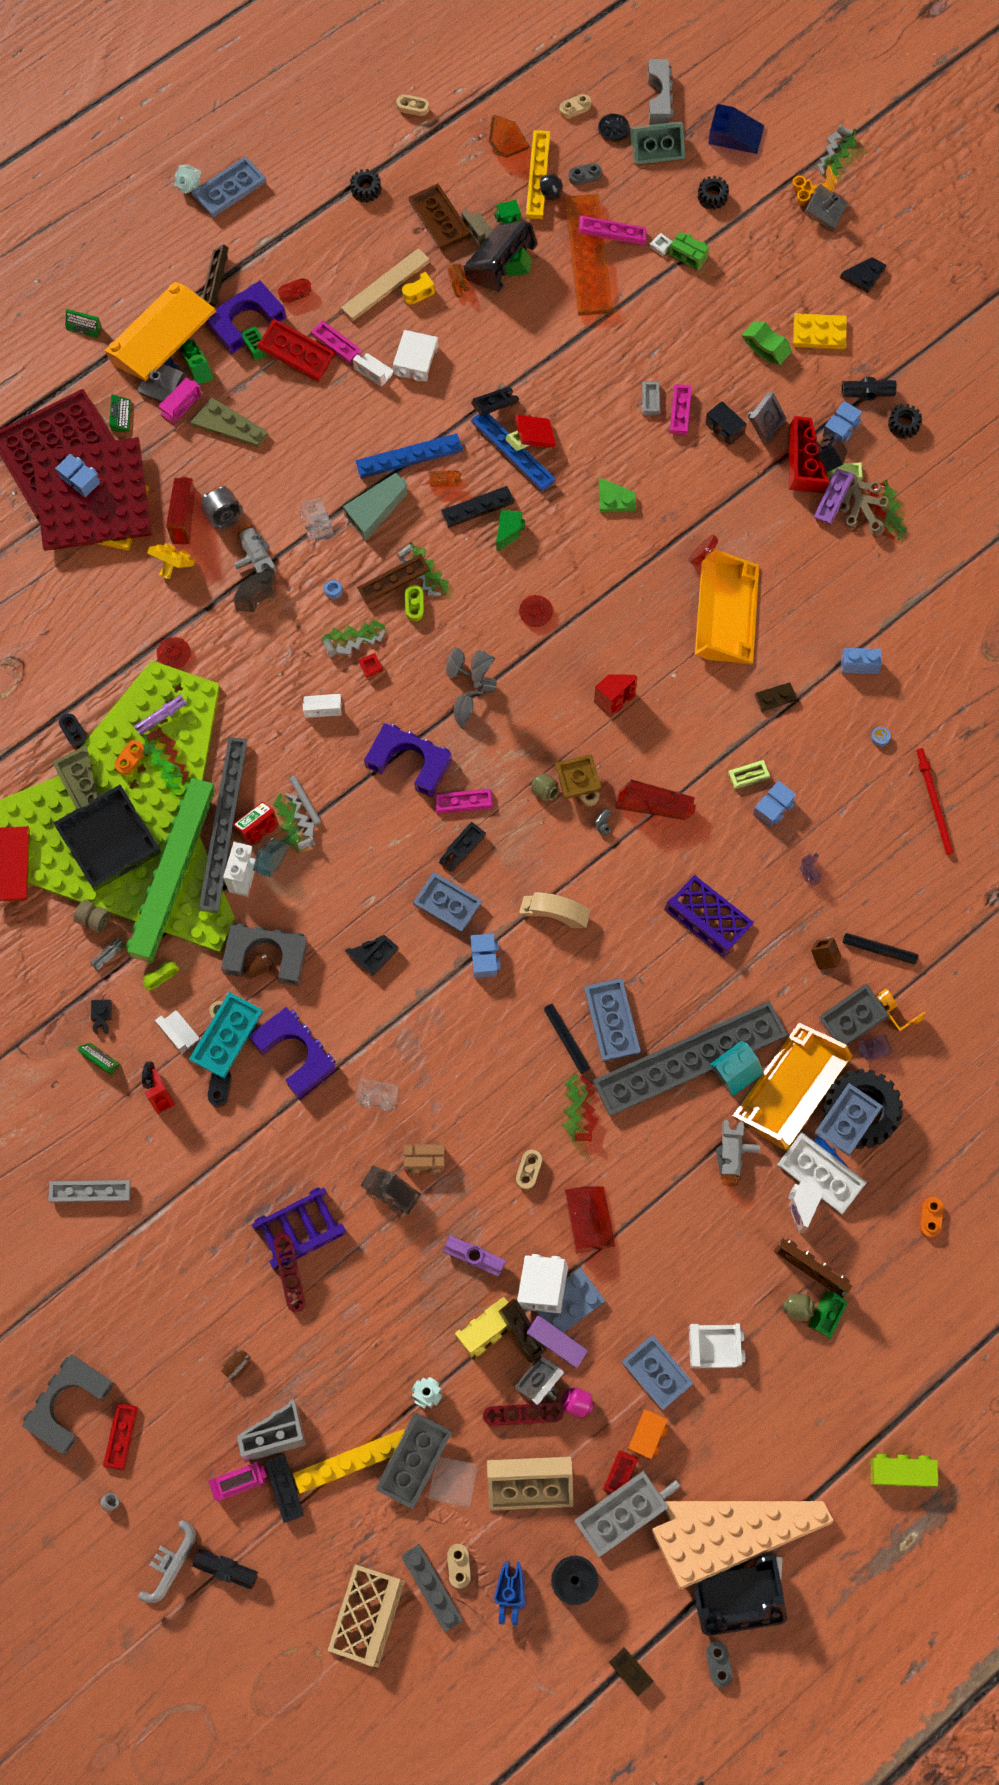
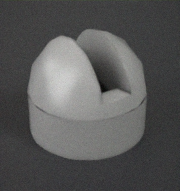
M109 1492L102 1497L100 1505L104 1511L111 1512L118 1507L119 1498L116 1494Z

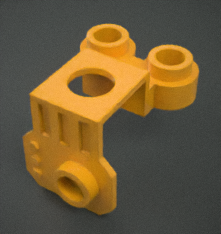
M827 166L826 182L821 185L834 192V188L837 186V178L833 175L831 166ZM803 176L794 177L792 188L798 192L796 197L797 203L801 206L808 204L819 184L812 185L811 180H806Z
M887 989L878 993L879 996L877 998L882 1005L889 1007L888 1013L898 1006ZM926 1012L920 1013L900 1028L891 1015L888 1018L896 1029L901 1031L911 1023L916 1025L924 1020L923 1015Z

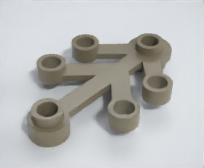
M854 475L852 480L854 484L850 485L839 511L842 513L849 511V501L853 493L856 499L851 515L846 518L847 525L849 527L857 525L859 511L862 508L870 523V532L875 536H879L884 532L885 527L880 520H876L868 504L877 505L885 509L889 506L890 502L886 496L877 498L862 495L859 489L869 490L873 494H878L881 491V485L878 482H861L859 477ZM874 486H878L877 490H872ZM883 500L887 501L886 504L881 505ZM842 505H847L845 509H841ZM851 519H855L854 523L849 524ZM875 524H879L877 529H873Z

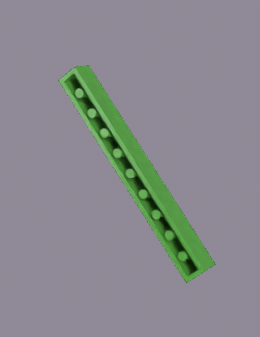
M191 778L190 783H187L185 786V797L179 803L178 816L174 817L172 821V832L166 837V848L159 856V867L153 872V883L147 888L146 902L140 907V918L134 923V934L126 945V950L131 958L153 963L216 791L213 783Z

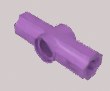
M451 1235L443 1250L444 1253L497 1277L500 1276L506 1260L490 1254L478 1246L468 1244ZM478 1252L480 1258L477 1261H472L469 1259L470 1253Z

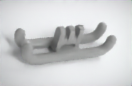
M182 1520L178 1524L179 1528L185 1532V1539L176 1554L160 1545L159 1550L165 1553V1555L162 1557L156 1553L154 1558L161 1561V1563L158 1565L156 1562L151 1561L150 1566L162 1572L164 1576L154 1593H139L138 1598L141 1601L156 1603L166 1595L196 1540V1531L189 1522Z

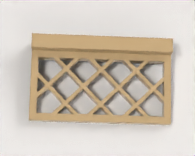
M355 1564L328 1651L378 1668L405 1581ZM362 1571L367 1574L369 1582L359 1587L356 1578L358 1572ZM370 1574L375 1575V1576H378V1577L372 1579V1577H371ZM381 1578L389 1580L386 1590L379 1593L374 1582ZM371 1584L376 1595L366 1601L361 1590ZM358 1592L363 1603L352 1608L349 1601L350 1597ZM378 1598L381 1604L380 1611L372 1615L368 1603ZM365 1606L369 1617L359 1622L354 1611ZM352 1614L356 1625L346 1630L342 1623L345 1616ZM371 1620L374 1626L373 1633L365 1636L361 1625ZM358 1627L363 1639L352 1644L347 1633ZM344 1635L349 1647L343 1650L336 1649L337 1639ZM362 1642L367 1647L365 1658L357 1656L354 1649L355 1646ZM351 1649L353 1654L347 1653V1651Z

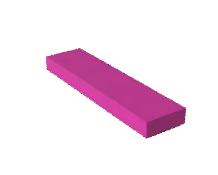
M580 216L579 218L580 234L645 245L646 243L645 227L587 216Z

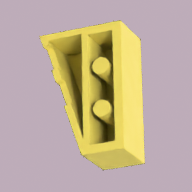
M505 1297L486 1309L476 1320L474 1318L470 1321L469 1325L462 1331L458 1330L455 1333L456 1339L471 1358L474 1355L479 1357L486 1351V1345L490 1342L492 1344L496 1343L503 1337L501 1333L508 1329L498 1312L508 1303Z

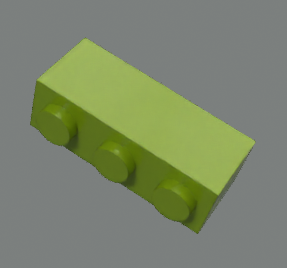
M876 1454V1458L870 1459L871 1485L938 1487L937 1460H931V1456L921 1455L918 1456V1459H910V1455H897V1458H889V1454Z

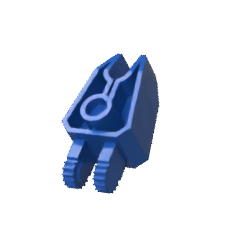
M506 1561L500 1572L494 1600L500 1607L499 1624L504 1625L506 1621V1609H513L511 1622L512 1625L518 1626L519 1611L527 1605L525 1576L521 1563L517 1562L515 1575L510 1577L511 1563Z

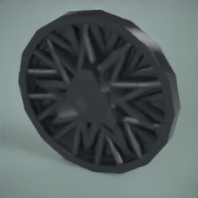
M607 114L599 121V134L610 141L621 140L629 132L628 120L620 114Z

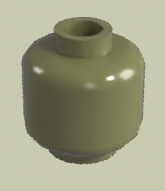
M542 773L532 779L531 792L542 801L553 800L559 792L558 782L548 774Z
M790 1294L788 1301H784V1313H788L791 1321H808L811 1316H814V1300H811L807 1294Z

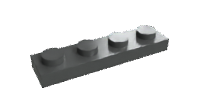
M418 1544L402 1554L403 1561L443 1631L446 1632L462 1622L463 1619L421 1546Z

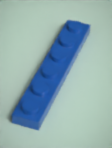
M477 414L471 419V423L541 492L555 483V478L525 448L516 451L505 440L509 433L490 414L483 416Z
M458 433L358 459L355 462L360 479L463 452Z

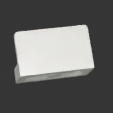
M368 353L363 358L356 355L353 359L354 369L381 387L394 374L393 369Z
M340 694L304 696V717L341 716Z
M174 1011L165 1019L160 1016L155 1020L181 1054L200 1040L178 1011Z

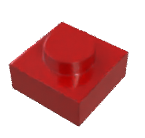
M375 653L358 660L366 678L383 671Z

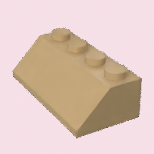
M571 1457L487 1460L489 1510L573 1507Z

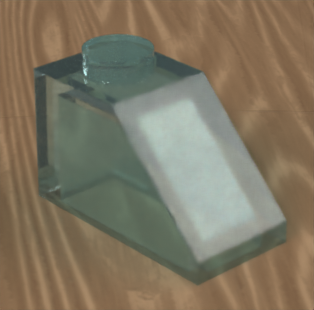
M272 837L258 850L253 871L258 872L262 876L271 877L278 870L290 844Z

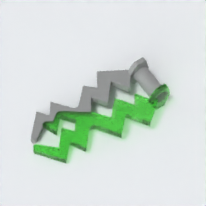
M840 124L838 131L827 138L830 144L826 146L829 156L819 158L821 163L817 164L822 176H824V168H827V162L829 161L833 162V164L829 165L833 175L839 176L837 169L842 168L839 159L850 157L848 149L857 147L854 138L856 129L850 130L842 127V124ZM840 134L851 137L844 139L846 143L839 144L842 152L834 153L833 150L838 149L835 140L842 139Z
M410 542L409 545L396 554L401 562L404 563L410 560L404 559V557L414 551L413 558L419 554L425 557L426 549L415 547ZM425 559L430 572L416 578L424 580L422 590H428V596H441V593L434 590L436 588L435 585H443V594L446 595L449 580H440L442 573L431 572L434 560ZM429 580H434V585H428Z
M373 619L370 626L364 622L360 631L355 630L347 625L344 633L333 628L330 634L323 635L321 640L329 657H333L336 654L350 656L351 649L353 648L358 651L363 641L372 646L375 640L381 643L385 630L379 635L375 632L372 634L375 626L385 629V625ZM366 632L372 634L371 638L366 636ZM349 635L357 638L356 643L349 640L346 648L339 644L337 648H334L331 643V639L337 642L338 638L346 642Z
M280 793L273 806L280 808L277 815L287 817L281 826V830L289 832L284 842L296 847L298 853L313 845L314 847L313 833L315 824L307 822L308 816L298 813L302 806V802H297L299 797L285 793V796L291 799L287 804L294 806L292 811L287 810L288 805L280 803L283 794ZM294 819L300 820L297 825L298 827L307 829L303 836L309 837V839L297 843L300 836H295L299 828L291 826Z

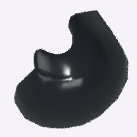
M552 173L541 176L540 188L545 199L552 201L559 199L563 193L561 179Z

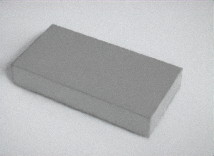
M642 382V415H660V382Z

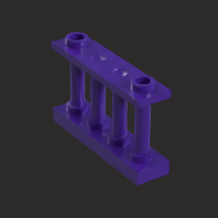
M315 1188L309 1192L310 1195L267 1217L263 1215L252 1224L255 1232L261 1229L273 1254V1259L269 1260L274 1271L278 1270L279 1266L274 1248V1237L268 1225L278 1220L280 1221L285 1233L292 1239L296 1260L347 1234L342 1223L338 1225V1223L334 1222L322 1198L328 1195L325 1188ZM316 1202L328 1226L327 1231L322 1234L317 1233L305 1209V1206ZM295 1211H298L310 1236L309 1240L304 1243L298 1241L286 1217ZM284 1258L281 1265L284 1267L292 1263L293 1260L291 1258Z

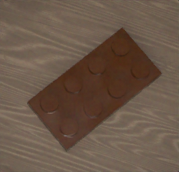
M439 183L408 197L413 209L441 251L471 237V232Z
M782 1238L773 1251L841 1298L846 1296L852 1288V1285L849 1284L850 1281L840 1274L837 1276L832 1272L830 1266L823 1262L821 1264L814 1260L815 1257L808 1251L802 1252L797 1248L798 1245L790 1239L785 1240Z

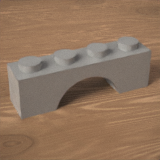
M649 59L648 84L660 91V95L651 99L649 103V125L669 123L670 118H673V107H670V104L673 103V93H670L672 91V80H669V77H672V66H669V59Z

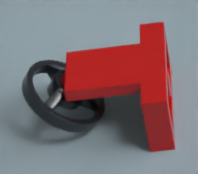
M147 1061L142 1071V1086L144 1089H150L144 1093L156 1113L160 1114L175 1106V1103L154 1063Z

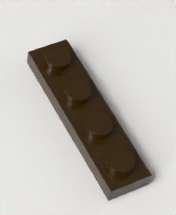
M224 244L213 250L202 299L212 307H215L218 302L217 297L221 289L222 276L225 272V262L228 259L229 247Z

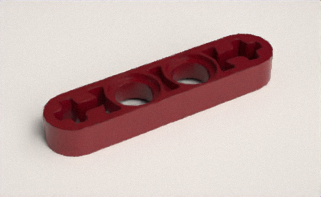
M280 1233L274 1238V1248L286 1303L290 1311L300 1312L305 1307V1298L293 1242L288 1234ZM284 1238L285 1241H289V1243H286L287 1252L291 1250V1253H284L279 1256V1253H283L282 1246L277 1244L280 1243V1239ZM284 1258H291L293 1265L289 1268H284L281 1262ZM290 1277L297 1279V1285L293 1288L286 1286V1280ZM296 1292L297 1299L301 1300L297 1307L294 1304H290L293 1302L292 1293Z
M558 1403L491 1406L483 1412V1420L489 1426L556 1423L563 1418L564 1410ZM541 1407H546V1411H552V1407H556L557 1411H560L561 1414H558L556 1419L552 1415H546L547 1419L542 1420L543 1410ZM531 1408L539 1410L540 1416L538 1419L531 1420L528 1417V1411ZM505 1409V1422H501V1418H495V1422H490V1419L486 1418V1415H489L492 1410L495 1414H501L500 1410ZM515 1409L519 1412V1418L516 1421H510L507 1418L509 1410Z

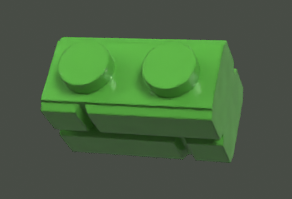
M679 232L669 246V255L699 270L708 258L710 247L703 241L699 242L693 239L688 233Z

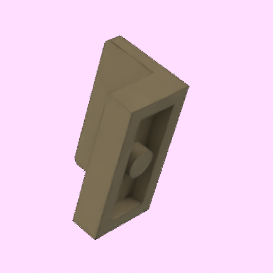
M468 209L461 212L462 220L471 232V236L481 246L493 229L480 212L471 215Z

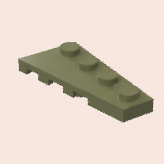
M212 397L190 422L192 427H201L205 431L211 433L213 431L221 434L223 437H231L237 439L238 442L256 448L268 437V431Z
M87 746L52 762L76 809L87 806L98 797Z

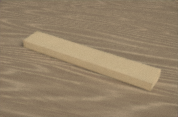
M418 248L343 305L341 311L353 322L429 264L430 259Z

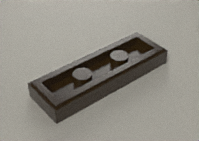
M512 1299L498 1311L528 1362L532 1363L546 1351L544 1345L527 1334L532 1324L517 1299Z

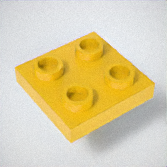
M167 543L150 546L147 554L164 561L159 575L167 579L171 578L174 566L177 568L194 566L196 560L190 557V553L185 551L179 552L175 550L173 545Z

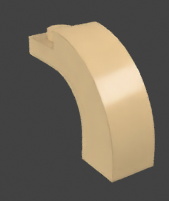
M534 892L533 896L523 897L519 914L522 916L549 917L559 920L571 928H586L591 910L574 900L562 896Z

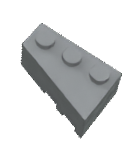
M294 1399L280 1410L271 1413L272 1415L262 1422L259 1421L237 1436L241 1457L245 1462L306 1445L298 1405Z

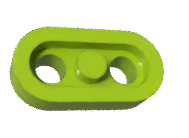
M416 585L408 587L405 591L406 617L410 621H419L424 616L423 590Z
M167 961L154 973L150 972L145 975L142 984L147 991L153 990L173 977L179 971V967L175 962Z

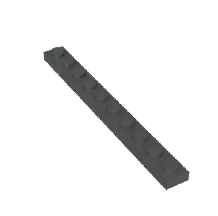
M228 738L199 911L219 914L224 885L223 876L228 861L248 743L247 739Z

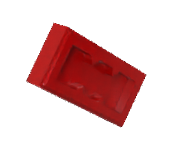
M619 1449L603 1490L613 1493L630 1481L639 1458Z

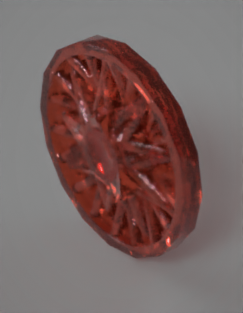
M533 595L522 601L519 615L525 624L531 627H540L547 624L552 618L553 607L547 598Z
M167 638L157 648L159 663L175 669L183 667L191 657V649L182 638Z

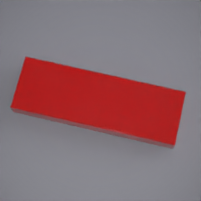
M117 1403L103 1467L125 1471L138 1411L137 1406Z

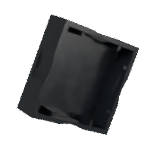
M121 784L100 795L87 806L76 809L53 822L94 892L161 854L160 848L146 825L143 824Z

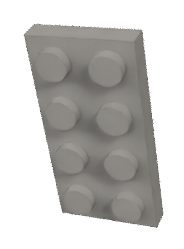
M643 1470L574 1521L597 1556L600 1557L666 1510L668 1505Z

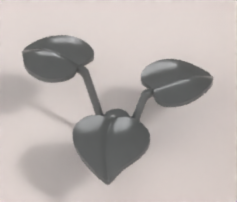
M453 648L446 663L447 675L450 678H456L460 671L472 677L474 686L477 688V691L467 692L465 696L459 695L454 704V718L457 724L465 729L474 705L473 699L470 696L475 694L482 695L483 691L493 693L496 689V679L484 676L496 658L485 651H477L471 661L472 671L470 673L461 668L465 662L463 651L459 648Z

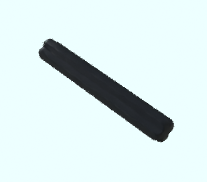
M845 933L843 937L844 944L913 965L917 963L919 958L917 953L850 933Z
M553 1004L544 1007V1011L581 1074L587 1072L589 1065Z

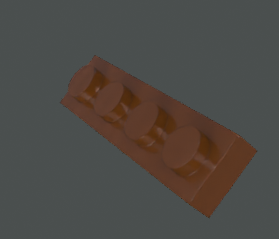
M419 554L358 586L357 589L365 604H368L430 572V569L422 554Z

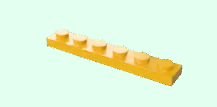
M533 130L526 219L543 220L545 197L540 188L541 176L547 175L550 131Z
M405 1429L293 1473L299 1493L302 1494L391 1458Z

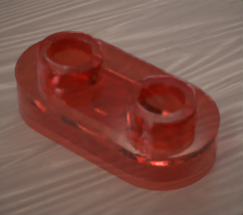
M305 278L284 284L278 289L279 299L284 303L304 298L312 292L311 282Z

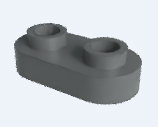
M594 163L574 167L569 171V181L573 185L596 182L602 176V168Z
M711 1642L706 1648L710 1678L716 1686L726 1687L731 1683L733 1677L728 1650L722 1642ZM716 1648L721 1650L719 1657H715L713 1654ZM720 1671L725 1672L726 1677L723 1680L718 1678Z

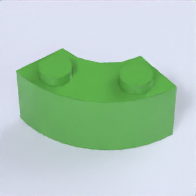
M754 321L741 335L756 354L773 364L781 365L792 352L786 337L776 334L766 322Z

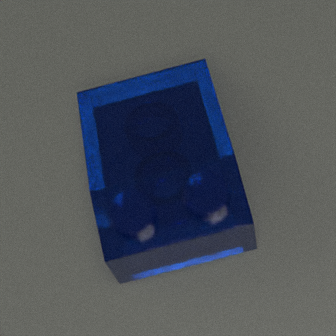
M717 104L710 128L708 144L757 154L765 125L735 107Z

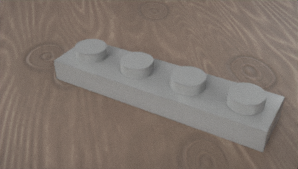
M49 1181L48 1201L50 1203L130 1202L131 1181Z

